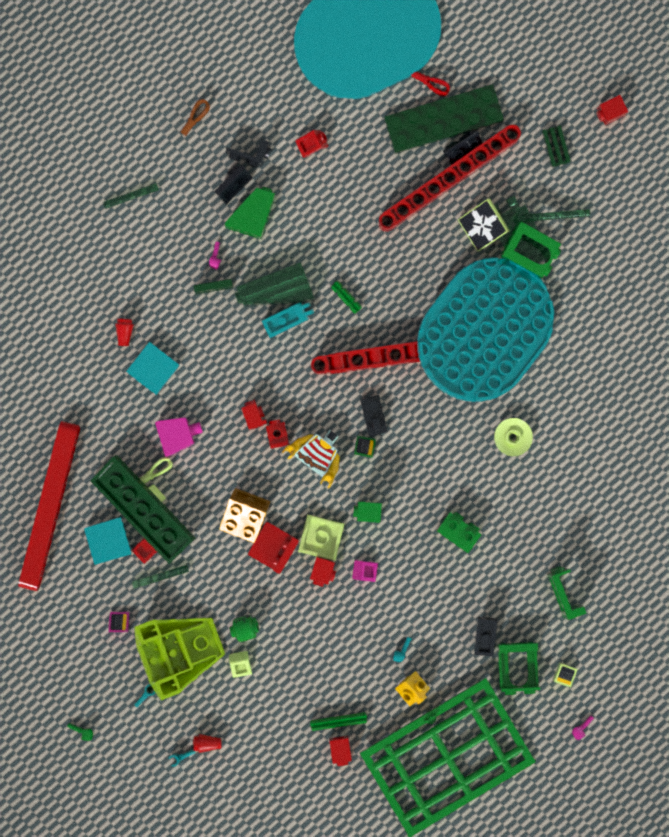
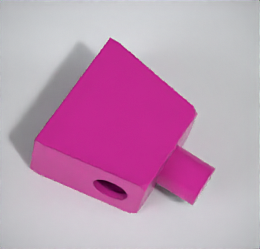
M187 418L155 422L165 457H170L194 445L193 436L203 433L200 422L189 425Z

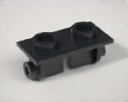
M468 131L467 134L459 138V143L454 141L444 147L443 154L448 157L451 165L483 143L478 131Z

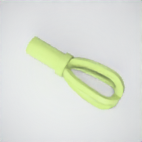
M168 457L161 458L139 479L145 484L149 480L154 479V477L164 474L172 468V461ZM163 461L168 462V466L165 469L153 474L154 469Z

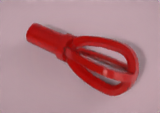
M418 71L414 72L411 76L423 82L424 85H427L429 89L440 96H446L450 91V85L442 79L426 76ZM430 81L445 86L447 88L446 91H441L434 87Z

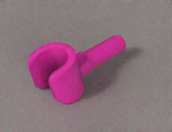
M215 242L214 251L209 259V266L216 270L221 263V260L216 258L220 242Z
M591 715L583 724L572 730L576 740L586 736L583 730L594 719Z

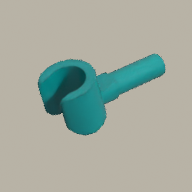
M406 638L401 652L395 650L393 661L402 662L404 660L411 638Z
M151 684L145 687V692L134 704L135 707L138 708L148 696L155 694V691L152 694L147 693V687Z
M190 750L180 755L173 753L168 759L172 757L177 759V763L171 765L175 767L181 760L196 754V752Z

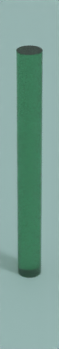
M590 209L520 214L516 215V222L590 217L591 212Z

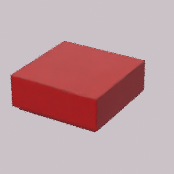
M145 538L131 550L143 564L157 553Z

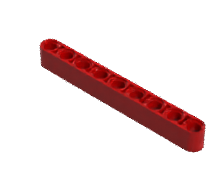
M517 125L505 127L383 212L378 222L380 229L385 232L393 230L515 145L521 136L520 128ZM507 132H515L516 138L510 139L507 136ZM498 142L501 148L495 150L492 148L491 143ZM483 153L485 160H478L476 154ZM466 163L469 165L470 170L464 172L461 170L460 165ZM451 174L455 180L447 182L444 176ZM431 185H436L439 188V191L437 193H431L429 191V187ZM415 196H421L424 202L422 204H416L413 201V198ZM399 207H406L408 213L400 215L397 209ZM388 217L393 223L390 226H385L382 220Z
M61 421L59 424L18 587L37 592L40 588L80 433V425Z

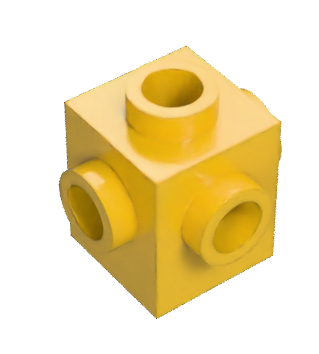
M415 671L404 678L395 690L411 706L416 702L417 704L423 702L427 698L425 694L430 690V687Z

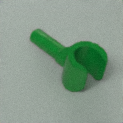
M71 723L67 725L68 728L82 733L81 740H92L93 731L91 729L79 728Z

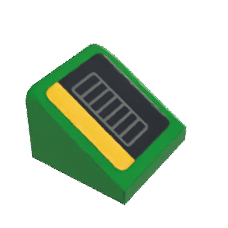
M357 436L354 455L373 458L376 439Z

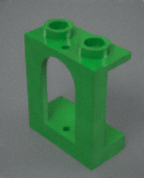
M519 222L500 257L510 260L543 278L544 275L547 277L552 269L550 264L553 258L555 260L558 258L561 249H559L561 243L527 224ZM523 234L549 249L550 254L545 264H537L514 251Z
M559 566L551 569V573L547 574L563 618L571 620L587 614L583 605L570 606L559 576L570 573L571 570Z
M538 643L497 644L500 691L505 692V695H516V691H524V694H535L536 690H540L537 662ZM509 652H527L528 679L521 686H515L510 682L508 668Z

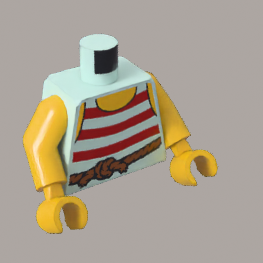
M331 430L328 431L324 438L317 434L315 436L308 434L298 438L291 445L284 448L282 453L285 451L290 453L287 459L295 456L322 477L320 484L323 481H327L329 483L328 488L331 487L333 479L339 470L340 456L337 454L338 450L332 445L339 436Z

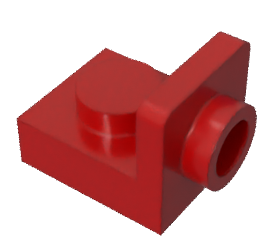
M312 130L295 141L303 158H307L320 149L329 147L327 137L321 130Z

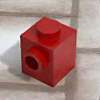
M316 557L310 579L313 580L312 584L324 587V584L328 585L329 581L333 582L336 571L333 570L335 562Z

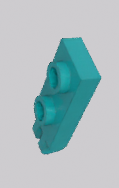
M301 302L262 320L269 338L271 339L308 321V316L314 313L313 309L305 311L306 308L311 306L310 302L304 305Z

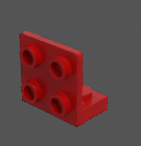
M266 522L248 555L273 569L274 572L281 574L300 540Z

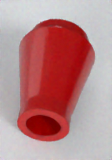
M117 318L115 327L118 346H129L134 324H132L133 319Z
M203 734L193 737V751L202 753L221 749V738Z

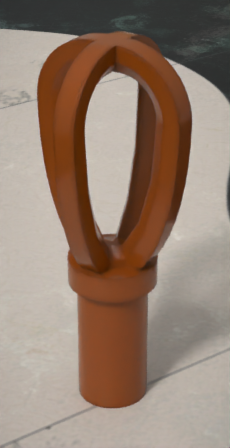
M200 99L195 103L190 113V118H188L180 133L187 136L192 127L196 125V122H199L210 109L209 102L205 99ZM205 103V109L197 118L193 119L199 106Z

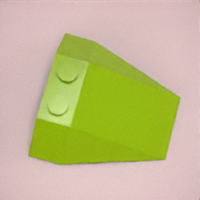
M212 618L151 620L134 627L137 650L149 683L160 701L182 692L185 687L225 655Z

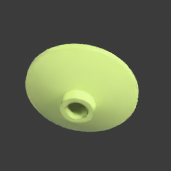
M509 418L502 421L497 426L494 434L497 448L508 456L524 454L530 448L533 440L532 430L529 425L518 418ZM511 434L516 435L515 441L509 439Z

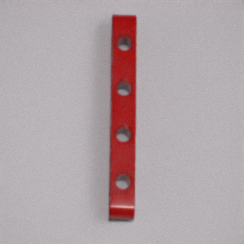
M417 341L318 356L312 360L311 369L317 375L420 362ZM391 351H399L401 357L398 360L392 359L390 357ZM359 355L362 357L363 362L361 365H355L352 362V358ZM323 361L325 368L321 371L314 368L315 362Z

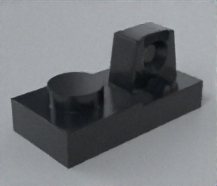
M234 165L227 172L229 178L214 191L226 205L253 178L242 165L240 167Z
M379 395L360 399L369 437L387 433Z
M478 617L474 655L494 657L497 618Z

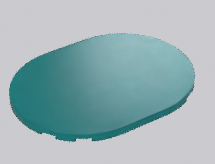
M312 0L302 12L295 29L294 50L297 63L307 80L330 96L346 99L369 97L411 77L413 73L419 72L429 62L440 40V11L436 0Z
M497 257L485 258L471 263L453 277L424 315L417 337V349L421 365L428 378L437 388L459 400L483 402L500 397L517 385L544 350L553 331V301H551L548 289L540 277L510 260Z

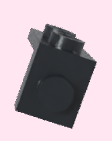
M262 139L256 157L228 147L226 148V154L229 155L228 158L234 161L241 159L247 161V165L257 168V166H263L265 159H269L272 148H269L270 144L268 141Z

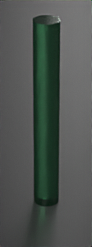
M157 183L104 201L103 204L105 209L156 192L159 188Z
M188 565L177 567L132 581L134 589L187 573L189 568Z

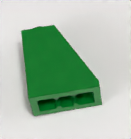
M267 187L256 188L228 218L224 225L225 228L262 240L276 197L275 193H272L273 190Z

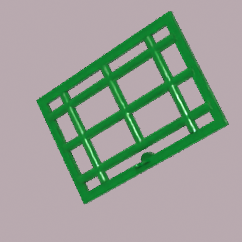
M487 678L482 679L360 752L361 757L404 827L408 837L414 836L536 763ZM484 689L487 695L473 702L471 696ZM462 701L467 705L463 710L396 750L392 748L391 744L425 723L433 724L437 716ZM492 702L502 721L488 728L478 709ZM472 714L482 733L449 752L438 733ZM507 728L517 747L504 754L493 735ZM432 738L442 757L409 776L398 757ZM487 739L497 758L464 778L453 759ZM384 748L387 755L374 762L371 756ZM522 753L525 759L511 767L508 760ZM392 761L402 781L389 788L378 769ZM447 763L457 782L424 801L414 782ZM502 765L505 770L504 772L471 790L468 784ZM405 787L408 788L418 805L406 813L403 812L394 797L395 793ZM458 790H463L464 796L431 814L428 808ZM422 812L425 819L412 826L409 820Z

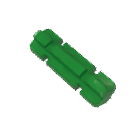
M336 281L331 286V289L338 293L339 298L347 306H350V310L354 314L361 310V305L355 302V298L346 288H343L339 281Z

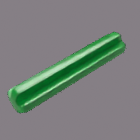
M365 712L315 719L310 721L312 731L363 724L367 723V715Z

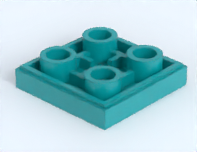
M149 342L126 372L155 395H158L180 365Z
M122 517L84 528L94 565L132 554Z

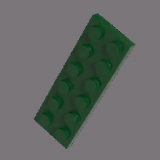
M491 84L385 116L384 120L394 153L397 154L503 122L504 118L494 85Z
M117 454L90 480L168 564L172 563L196 539Z

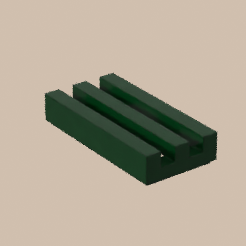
M561 125L542 130L551 167L570 163L571 160ZM555 132H558L565 160H562ZM549 133H551L558 162H555L548 137Z
M231 279L196 284L193 287L197 295L233 289V282Z

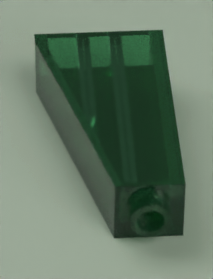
M301 262L236 287L238 292L235 293L238 303H243L244 307L311 302L315 300Z

